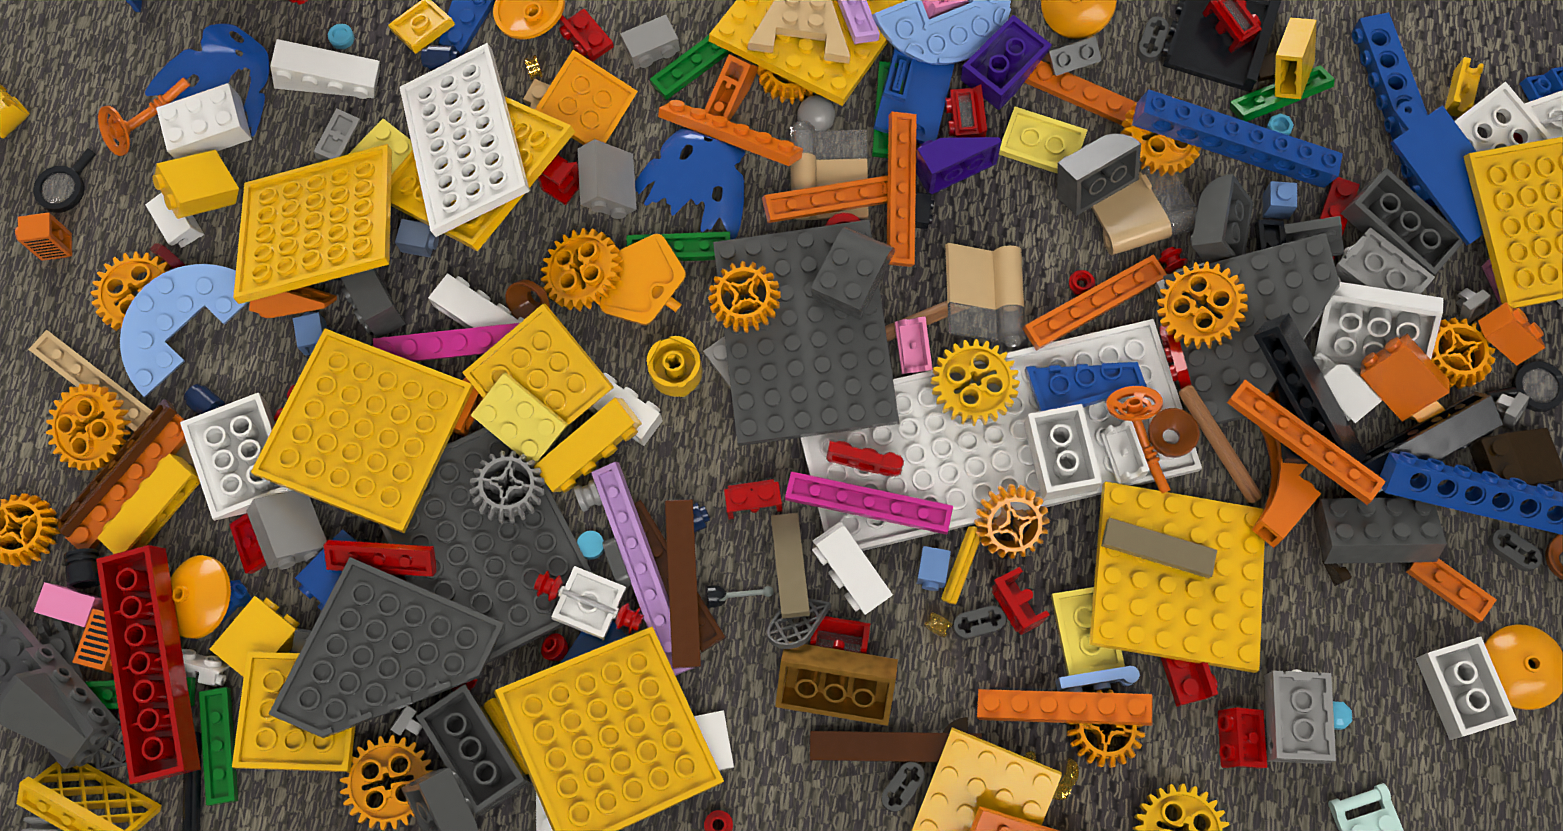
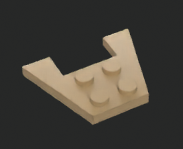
M774 0L748 42V50L772 53L775 34L826 41L824 53L826 61L847 64L850 62V54L832 0Z

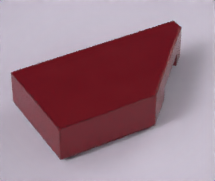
M155 243L149 249L162 262H166L171 269L186 266L162 244Z

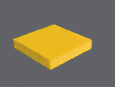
M421 0L388 26L405 45L417 54L455 24L432 0Z

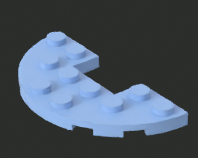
M907 0L876 12L872 17L887 41L901 53L920 62L949 65L971 58L1008 20L1011 11V0H969V4L931 19L927 16L922 0Z
M193 264L178 267L154 278L133 299L123 319L120 334V351L125 370L131 382L143 397L146 398L185 362L166 342L205 306L225 325L249 303L238 304L233 298L236 270L211 264Z

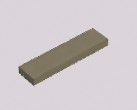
M798 513L771 515L782 619L810 616Z
M1109 518L1106 521L1101 544L1102 547L1206 578H1210L1213 575L1217 554L1216 549L1113 518Z

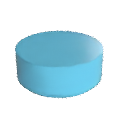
M336 24L328 32V39L336 49H346L354 42V33L346 24Z
M586 531L579 536L577 544L584 558L596 559L604 552L602 544L604 539L598 532Z

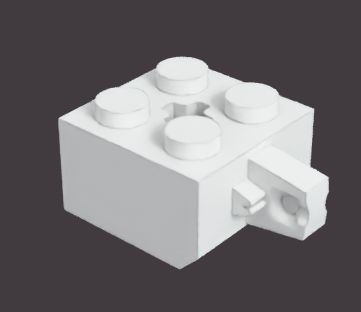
M1322 352L1313 357L1348 421L1352 419L1355 423L1358 422L1382 401L1350 364H1336Z

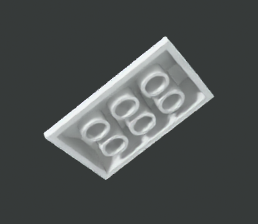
M1340 282V287L1335 295L1331 297L1323 311L1315 355L1322 352L1336 364H1350L1357 373H1360L1361 362L1368 354L1372 352L1377 353L1385 348V345L1395 337L1400 338L1408 334L1431 359L1443 314V298Z
M259 392L180 422L213 520L246 514L253 499L293 491L251 473L275 425L268 403Z

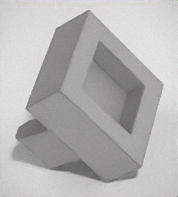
M1468 288L1461 291L1457 295L1461 299L1456 302L1457 306L1461 309L1459 319L1467 318V322L1470 324L1484 314L1488 309L1491 295L1483 289L1477 294Z
M1521 392L1515 398L1505 394L1500 395L1495 404H1497L1498 413L1504 416L1502 422L1504 426L1510 429L1514 428L1527 407L1529 396Z
M408 705L400 712L390 730L401 735L404 729H407L417 736L423 727L418 721L413 719L417 711Z

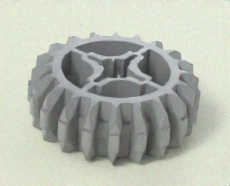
M502 450L500 458L496 459L494 454H490L491 462L488 463L485 460H481L480 464L483 469L475 468L473 472L476 478L470 479V484L474 486L470 489L471 496L475 497L473 499L474 506H480L479 512L482 515L488 512V519L491 521L498 515V521L501 524L504 523L505 517H509L512 524L515 523L514 516L519 515L521 520L526 519L524 512L527 511L533 514L535 510L532 504L540 505L541 499L538 496H543L545 493L544 489L541 488L545 484L544 478L539 477L542 473L541 469L533 467L535 465L533 459L526 462L527 456L524 453L517 459L514 450L511 451L510 457H506L505 452ZM504 470L501 476L492 477L495 473ZM515 470L523 473L529 479L530 485L515 478ZM510 479L512 486H509L508 490H506V494H504L503 488H505L507 484H509ZM485 489L498 494L500 504L491 501L486 496ZM524 497L519 502L510 505L514 498Z

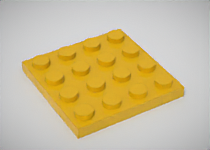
M546 304L538 307L462 372L483 398L501 375L507 373L569 425L614 388Z
M247 652L232 768L330 772L351 771L355 726L329 737L321 738L269 715L300 653Z
M952 727L911 831H970L979 806L1042 825L1062 772Z

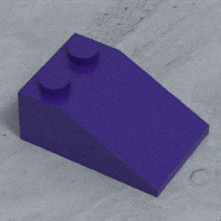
M1012 15L963 65L961 81L970 88L981 84L983 98L1000 110L1016 94L1050 50L1052 44L1016 16Z
M999 137L939 138L935 141L928 140L917 148L916 175L926 192L934 194L996 165L1002 141Z

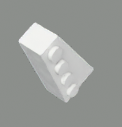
M279 39L276 40L270 65L275 89L355 96L361 99L374 98L380 73V62L378 60Z

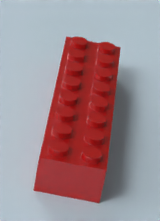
M146 545L98 558L96 562L130 784L149 783L201 770L175 604L172 598L173 591L166 548Z

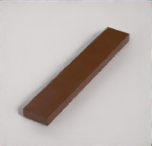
M166 399L160 402L117 451L116 455L110 459L61 515L57 526L62 535L68 538L172 420L177 414L172 403Z
M693 499L665 501L672 669L701 667Z
M639 500L634 505L669 597L667 542L646 507ZM697 592L700 651L703 653L726 637Z
M810 731V761L938 763L949 733ZM967 733L982 739V733Z

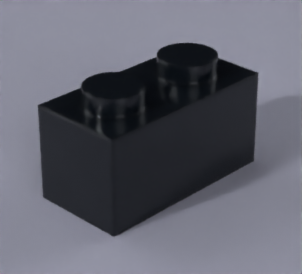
M916 192L915 228L928 229V225L932 224L933 215L930 214V209L933 210L934 200H931L932 194Z

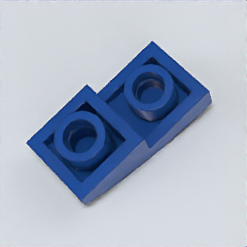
M1563 67L1552 68L1544 75L1526 77L1520 82L1529 102L1563 90Z

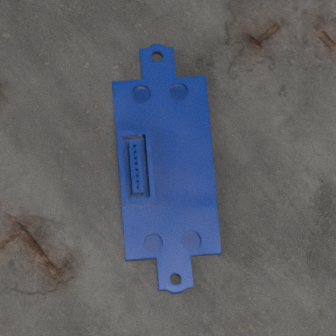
M894 47L873 129L888 133L889 114L892 111L917 114L916 143L922 144L928 140L935 141L955 63L935 65L920 62L906 56ZM902 80H903V90H902V95H901V94H899V92H900V88H901V84H902Z
M1414 99L1404 101L1397 106L1396 111L1392 114L1404 128L1405 132L1390 143L1467 246L1481 235L1484 236L1463 156L1477 151L1443 105L1426 116Z

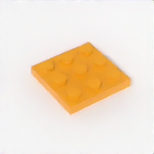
M572 50L535 110L571 125L575 131L571 138L582 145L594 139L606 143L638 91L575 50Z

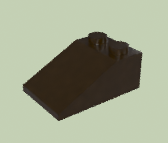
M1548 428L1508 432L1480 439L1469 447L1478 473L1488 471L1507 480H1510L1511 477L1518 478L1533 486L1538 484L1546 485L1563 480V465ZM1498 493V494H1496L1494 497H1498V496H1500L1502 493Z

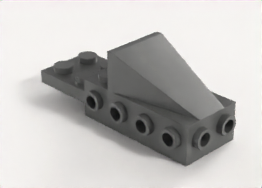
M9 606L0 608V725L45 746L64 769L84 766L92 760L119 721L51 643L42 645Z

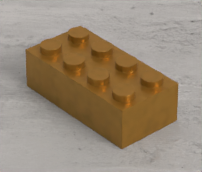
M807 644L798 648L783 649L775 707L888 726L898 659Z

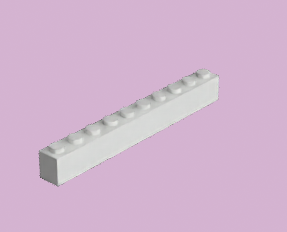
M448 273L428 297L433 307L465 328L521 323L524 320L522 317L516 319L511 316V311L504 305L499 303L496 306L490 302V297L481 290L475 292L470 289L469 283L459 276L454 278ZM604 373L614 388L588 410L596 414L613 398L624 399L642 423L637 428L638 433L632 439L645 446L663 421L659 413L660 409L649 401L645 404L638 399L639 396L636 392L628 387L624 389L616 385L617 381L612 376Z

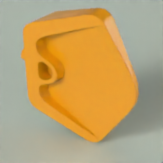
M653 234L621 249L618 254L623 260L618 264L623 270L616 272L621 280L613 281L612 284L616 290H607L608 299L601 296V310L607 315L645 326L650 325L665 305L676 313L682 304L672 296L684 282L686 271L666 239L660 234Z

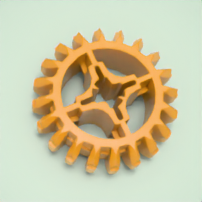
M761 66L758 67L759 83L763 86L765 94L771 92L773 100L780 96L781 103L789 99L793 105L796 98L802 102L804 95L807 97L813 96L812 91Z
M742 261L740 268H736L731 263V271L728 272L722 268L721 274L723 277L715 276L714 282L716 285H710L709 289L712 295L708 297V300L712 303L710 306L711 312L717 313L715 316L718 322L723 321L725 328L733 324V330L736 333L740 326H743L745 333L749 332V326H754V329L758 331V323L762 322L764 325H768L767 316L775 318L776 313L773 309L780 308V302L777 301V299L781 298V292L777 290L779 283L778 281H773V273L769 272L766 274L764 266L757 269L756 263L752 262L749 267H746L745 262ZM742 280H747L745 283L742 284L736 283ZM759 284L766 290L764 302H761L759 297L756 296ZM726 292H729L731 297L734 298L730 310L724 305ZM749 294L750 298L745 299L744 297V300H741L740 296ZM747 310H753V311H754V312L749 313V314H742L743 312H745V311H747Z
M1456 317L1451 318L1449 321L1446 319L1441 320L1431 358L1433 363L1449 379V388L1455 385L1458 390L1465 386L1468 388L1473 387L1476 382L1480 383L1483 381L1485 376L1491 372V365L1496 360L1491 356L1495 353L1496 349L1488 346L1490 342L1485 339L1482 330L1479 332L1476 329L1477 323L1468 325L1467 318L1462 319L1460 322H1458ZM1440 338L1443 341L1442 347L1444 350V352L1441 355L1439 353ZM1472 352L1475 355L1474 367L1471 365V362H1473L1470 356Z
M1009 484L1007 492L1002 486H998L999 494L997 495L989 491L988 495L991 499L988 502L985 499L980 501L984 509H976V514L982 518L974 520V524L980 527L976 530V535L982 537L981 544L988 546V550L992 554L997 551L1001 558H1004L1008 553L1011 559H1015L1016 552L1025 557V549L1027 548L1035 552L1033 544L1035 542L1043 544V540L1039 535L1048 534V530L1042 525L1050 523L1049 518L1044 516L1048 513V509L1045 506H1041L1044 502L1043 499L1035 497L1036 493L1032 489L1026 492V488L1023 485H1020L1016 490L1013 484ZM1010 502L1025 503L1030 509L1026 511L1023 509L1014 510ZM1001 507V514L996 519H993L995 513ZM1010 514L1015 518L1012 525L1013 529L1008 525L1011 523ZM1030 524L1029 529H1028V530L1026 531V533L1023 535V529H1024V527H1025L1026 525ZM998 532L1000 534L1009 533L1013 540H1000L994 537L993 534Z
M22 493L20 497L11 495L9 501L0 499V563L20 567L21 564L31 566L32 559L41 561L40 553L50 554L47 546L49 544H57L52 539V536L60 534L58 529L53 528L57 526L58 519L55 518L56 511L50 508L49 502L42 501L36 495L30 496ZM23 511L34 512L31 516L21 517L18 515V513ZM19 542L23 545V547L14 550L7 548L11 543L15 545Z
M1101 689L1096 691V693H1103ZM1113 690L1107 691V693H1114ZM1066 723L1069 726H1075V729L1067 731V736L1076 735L1077 739L1072 741L1070 745L1075 747L1080 744L1082 749L1077 752V755L1081 757L1087 752L1089 754L1086 760L1088 764H1091L1096 757L1097 766L1100 768L1104 766L1105 759H1107L1108 766L1113 768L1116 766V759L1123 765L1126 763L1125 755L1129 758H1134L1136 754L1132 748L1140 749L1142 747V744L1135 740V738L1145 737L1144 732L1137 731V728L1144 725H1127V728H1125L1124 725L1109 724L1108 727L1111 726L1114 731H1110L1105 736L1102 733L1103 730L1100 731L1098 727L1102 724ZM1084 729L1096 736L1098 749L1087 740ZM1112 737H1127L1124 745L1119 750L1107 752Z

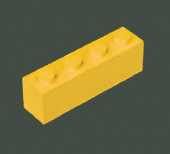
M615 397L533 467L541 469L542 473L540 476L544 478L545 483L552 492L563 491L565 493L577 484L575 480L582 474L585 476L591 473L597 467L596 462L602 457L608 458L618 449L616 446L622 440L628 441L638 433L637 428L642 423L624 399Z
M168 454L158 462L155 471L150 477L140 483L138 491L132 498L122 504L120 512L114 519L104 525L103 532L97 538L113 554L148 545L200 484L196 469L183 457Z

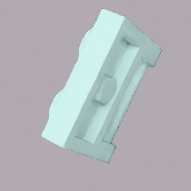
M1384 783L1374 786L1373 790L1343 800L1336 798L1328 802L1339 831H1404L1392 804L1390 791ZM1379 801L1382 808L1347 820L1345 816L1346 811Z

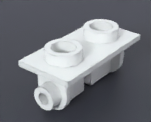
M182 649L186 677L196 678V672H199L198 683L213 687L225 684L226 675L223 674V671L230 666L222 661L221 658L218 656H203L196 654L194 650Z

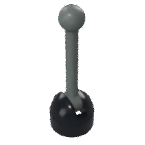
M707 586L708 608L722 606L727 598L755 595L771 597L774 590L772 587L766 586L760 590L726 592L721 586Z

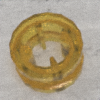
M534 55L532 59L524 58L530 79L534 80L535 76L543 77L537 56Z
M931 613L929 615L930 621H926L924 626L936 635L945 638L947 636L946 630L951 629L952 624L942 616Z

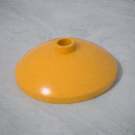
M495 0L493 7L494 20L499 29L511 38H535L549 31L558 22L564 11L565 0Z
M1041 0V9L1046 23L1054 32L1066 38L1080 39L1098 33L1109 23L1115 12L1117 0Z
M198 555L184 561L170 578L179 635L190 639L205 637L219 626L227 612L231 595L230 579L222 563L213 557Z
M1519 624L1501 628L1487 639L1485 647L1511 707L1534 710L1548 706L1559 698L1563 692V651L1551 636L1538 628ZM1529 659L1534 661V669L1529 666Z

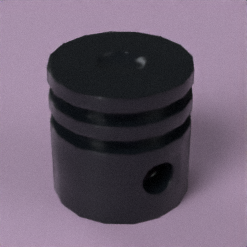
M83 548L71 550L64 554L67 588L76 590L100 585L96 559L99 558V550Z

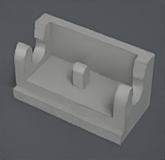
M336 108L314 150L317 162L343 155L355 130L359 127V118Z

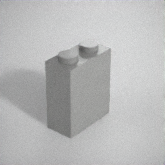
M596 139L579 147L577 150L580 205L590 208L594 212L611 215L615 219L625 218L627 214L637 210L633 154Z
M289 491L253 499L247 509V514L268 569L279 567V569L283 570L294 566L298 562L305 561L310 563L324 549L323 544L327 540L309 496L296 491Z

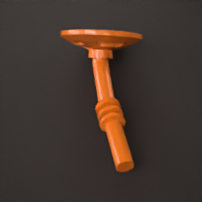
M183 77L165 94L158 95V99L155 98L153 100L154 103L150 102V107L127 122L123 120L113 107H101L98 112V125L107 147L117 156L126 155L130 148V132L157 115V107L172 102L191 84ZM113 138L119 141V146L116 144Z
M1129 386L1116 390L1106 401L1108 412L1118 419L1133 422L1149 470L1158 490L1162 494L1171 491L1158 461L1160 458L1156 457L1158 453L1153 451L1154 446L1150 444L1142 421L1153 417L1162 409V396L1156 390L1144 386ZM1134 396L1127 399V401H1125L1124 403L1119 402V400L1122 398ZM1144 397L1150 398L1155 404L1151 405V402Z

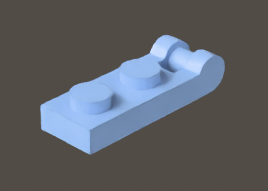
M1125 666L1059 677L1055 682L1059 692H1083L1082 688L1092 686L1094 691H1097L1099 689L1111 688L1110 683L1116 682L1123 686H1130L1139 679L1140 673L1134 666Z

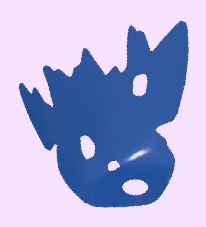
M233 24L209 25L203 30L201 40L202 51L186 49L169 61L148 85L145 95L165 94L183 77L187 80L191 75H197L199 82L194 87L185 89L172 101L175 102L227 84L231 76L238 69L242 70L246 67L250 69L251 83L243 108L244 112H247L248 127H251V136L253 137L259 126L264 107L265 95L264 93H259V91L264 87L269 76L268 53L254 38ZM229 32H237L243 37L244 42H237L230 36ZM237 49L239 51H242L243 55H236L235 50Z
M681 128L662 145L661 158L651 160L635 181V191L640 194L648 184L655 181L644 205L647 206L651 202L657 203L662 198H666L667 204L671 205L672 216L691 199L696 205L703 201L705 209L701 222V232H704L706 229H712L718 218H721L726 231L730 232L731 240L735 239L738 236L742 220L744 178L734 165L741 161L746 152L742 148L689 128ZM704 137H708L713 140L711 142H707L704 140ZM686 145H692L693 152L691 155L681 160L680 155ZM716 186H720L723 189L722 198L719 202L712 198L713 188Z

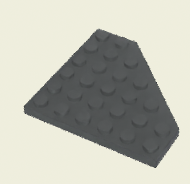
M1326 233L1209 264L1210 269H1213L1217 263L1220 264L1221 273L1229 268L1231 271L1230 278L1238 275V284H1244L1245 287L1241 294H1247L1248 301L1243 303L1248 305V311L1241 313L1245 316L1246 321H1237L1240 331L1231 329V340L1225 336L1221 337V346L1214 340L1212 341L1211 349H1208L1206 342H1202L1201 347L1197 349L1195 342L1192 341L1188 347H1185L1184 338L1180 340L1191 385L1195 388L1217 424L1247 418L1227 404L1244 380H1247L1266 395L1269 392L1271 393L1278 382L1275 373L1254 337V334L1264 322L1289 313L1304 340L1325 310V306L1331 297L1335 295L1340 287ZM1180 271V272H1177V273H1179L1180 275H1183V274H1184V271ZM1173 273L1163 276L1164 282L1166 279L1173 282L1176 280ZM1199 283L1194 286L1193 291H1203L1207 285ZM1184 292L1182 294L1189 298H1192L1191 295L1187 292ZM1225 297L1219 298L1215 304L1217 306H1224L1229 302V299ZM1196 301L1197 306H1198V309H1199L1201 306H1204V307H1206L1209 311H1211V310L1208 308L1207 302H1206L1204 305H1202V304H1200V303H1198V302ZM1181 305L1177 308L1176 312L1185 313L1189 310L1190 306ZM1212 312V313L1214 314V316H1216L1217 318H1219V319H1222V318H1223L1222 315H1219V314H1216L1215 312ZM1204 319L1198 326L1207 328L1212 324V320Z
M349 557L269 715L321 738L329 737L480 678L505 624Z

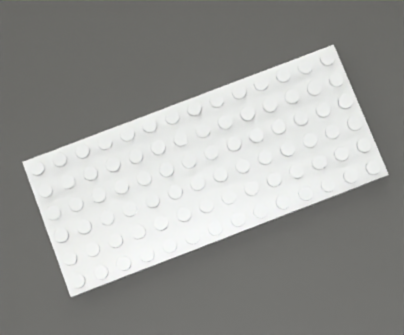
M1154 319L1052 342L1037 351L1034 347L1008 352L1005 361L1014 360V365L1010 370H1018L1019 373L1014 379L1020 381L1019 387L1013 388L1018 391L1017 398H1011L1014 401L1012 408L1005 406L1007 409L1005 416L997 412L998 419L996 422L988 417L986 425L982 423L981 419H977L976 425L973 426L971 419L967 418L963 425L961 424V416L958 415L952 420L951 410L943 413L945 403L936 404V399L940 395L932 394V389L936 385L931 384V378L936 375L931 370L893 379L899 424L801 437L800 439L810 476L952 505L953 510L949 530L974 525V520L982 518L976 514V509H984L980 501L985 499L988 502L991 499L988 495L989 491H992L995 495L999 494L998 486H1002L1007 492L1009 484H1013L1016 490L1020 485H1023L1026 488V492L1032 489L1036 493L1035 497L1042 498L1024 426L1028 414L1039 412L1025 373L1026 367L1036 366V368H1045L1052 365L1069 367L1076 366L1077 364L1093 366L1102 365L1103 363L1138 362L1146 386L1156 390L1162 396L1163 406L1160 411L1167 408L1182 410L1183 408ZM982 361L974 362V366L978 369L987 368L986 364ZM992 371L987 376L996 374V372ZM952 373L950 375L954 381L963 380V376L959 373ZM971 379L970 384L976 383L977 386H979L980 381L974 382L973 379ZM991 383L987 385L991 392L1000 391L999 386ZM963 389L954 390V393H955V394H958V393H960ZM967 395L963 397V400L968 404H975L977 402L973 396ZM1134 396L1122 398L1119 400V402L1124 403L1125 401H1127V399ZM1144 397L1151 402V405L1155 404L1150 398ZM1106 401L1083 407L1102 481L1097 491L1046 500L1041 506L1050 507L1101 495L1102 484L1105 481L1117 483L1100 434L1104 433L1107 427L1113 425V428L1118 427L1126 420L1112 416L1107 410ZM1153 417L1142 420L1147 436ZM1166 430L1163 433V438L1167 443L1175 444L1178 442V435L1175 431ZM830 441H844L851 444L852 447L859 449L871 448L882 455L889 452L901 455L904 460L901 475L899 474L896 477L886 476L829 462L826 460ZM1196 448L1178 458L1166 457L1160 453L1156 455V457L1160 458L1158 462L1166 479L1198 472L1202 469ZM1149 471L1143 479L1123 485L1139 486L1155 481ZM1010 502L1014 510L1023 509L1026 511L1030 509L1025 503ZM818 507L823 531L826 532L838 522L842 523L862 551L937 533ZM1001 507L997 510L993 519L999 517V515L1001 514Z

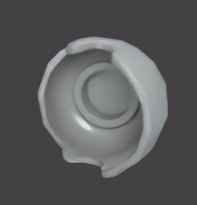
M820 95L809 96L799 105L797 120L805 131L811 134L823 133L832 127L836 113L829 99Z

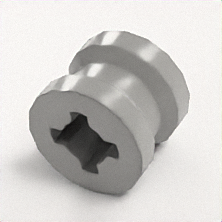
M594 479L590 480L585 486L577 485L574 487L576 498L583 512L588 511L593 505H603Z

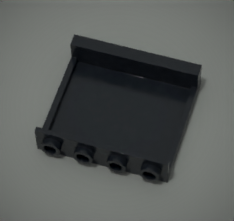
M1179 0L1175 11L1179 18L1178 21H1172L1168 35L1172 36L1171 42L1166 41L1161 56L1166 57L1163 67L1251 93L1258 79L1281 0H1245L1248 11L1259 17L1262 30L1255 39L1232 53L1229 51V47L1234 42V39L1228 31L1223 34H1219L1216 31V25L1220 20L1213 12L1207 17H1204L1202 14L1212 0Z

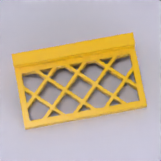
M57 761L34 779L28 776L19 783L16 803L63 831H138L156 816L162 807L161 804L89 764L81 767L74 766L73 768L78 770V773H61L63 767ZM96 780L101 783V786L85 787L84 781ZM79 781V787L63 788L62 782ZM57 782L58 788L50 789L43 785V783ZM119 793L125 799L108 800V794ZM102 794L103 800L86 801V795ZM81 795V802H73L64 796ZM142 806L148 809V811L145 813H132L131 807ZM126 807L127 814H110V808ZM104 809L105 815L98 816L89 810ZM128 822L129 827L123 830L112 823Z

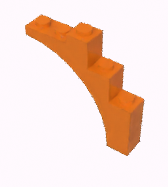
M1269 392L1267 396L1275 401L1274 392ZM1260 428L1270 457L1271 482L1264 510L1252 531L1274 548L1287 536L1321 493L1315 489L1311 482L1299 476L1308 464L1283 463L1280 441Z

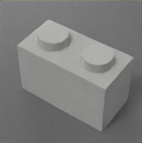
M667 15L620 33L623 47L634 69L649 67L654 61L661 58H670L680 51L678 37Z

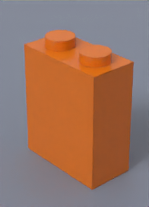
M1408 334L1400 338L1395 337L1385 345V348L1377 353L1372 352L1368 354L1361 362L1360 376L1401 421L1406 420L1450 393L1449 379Z

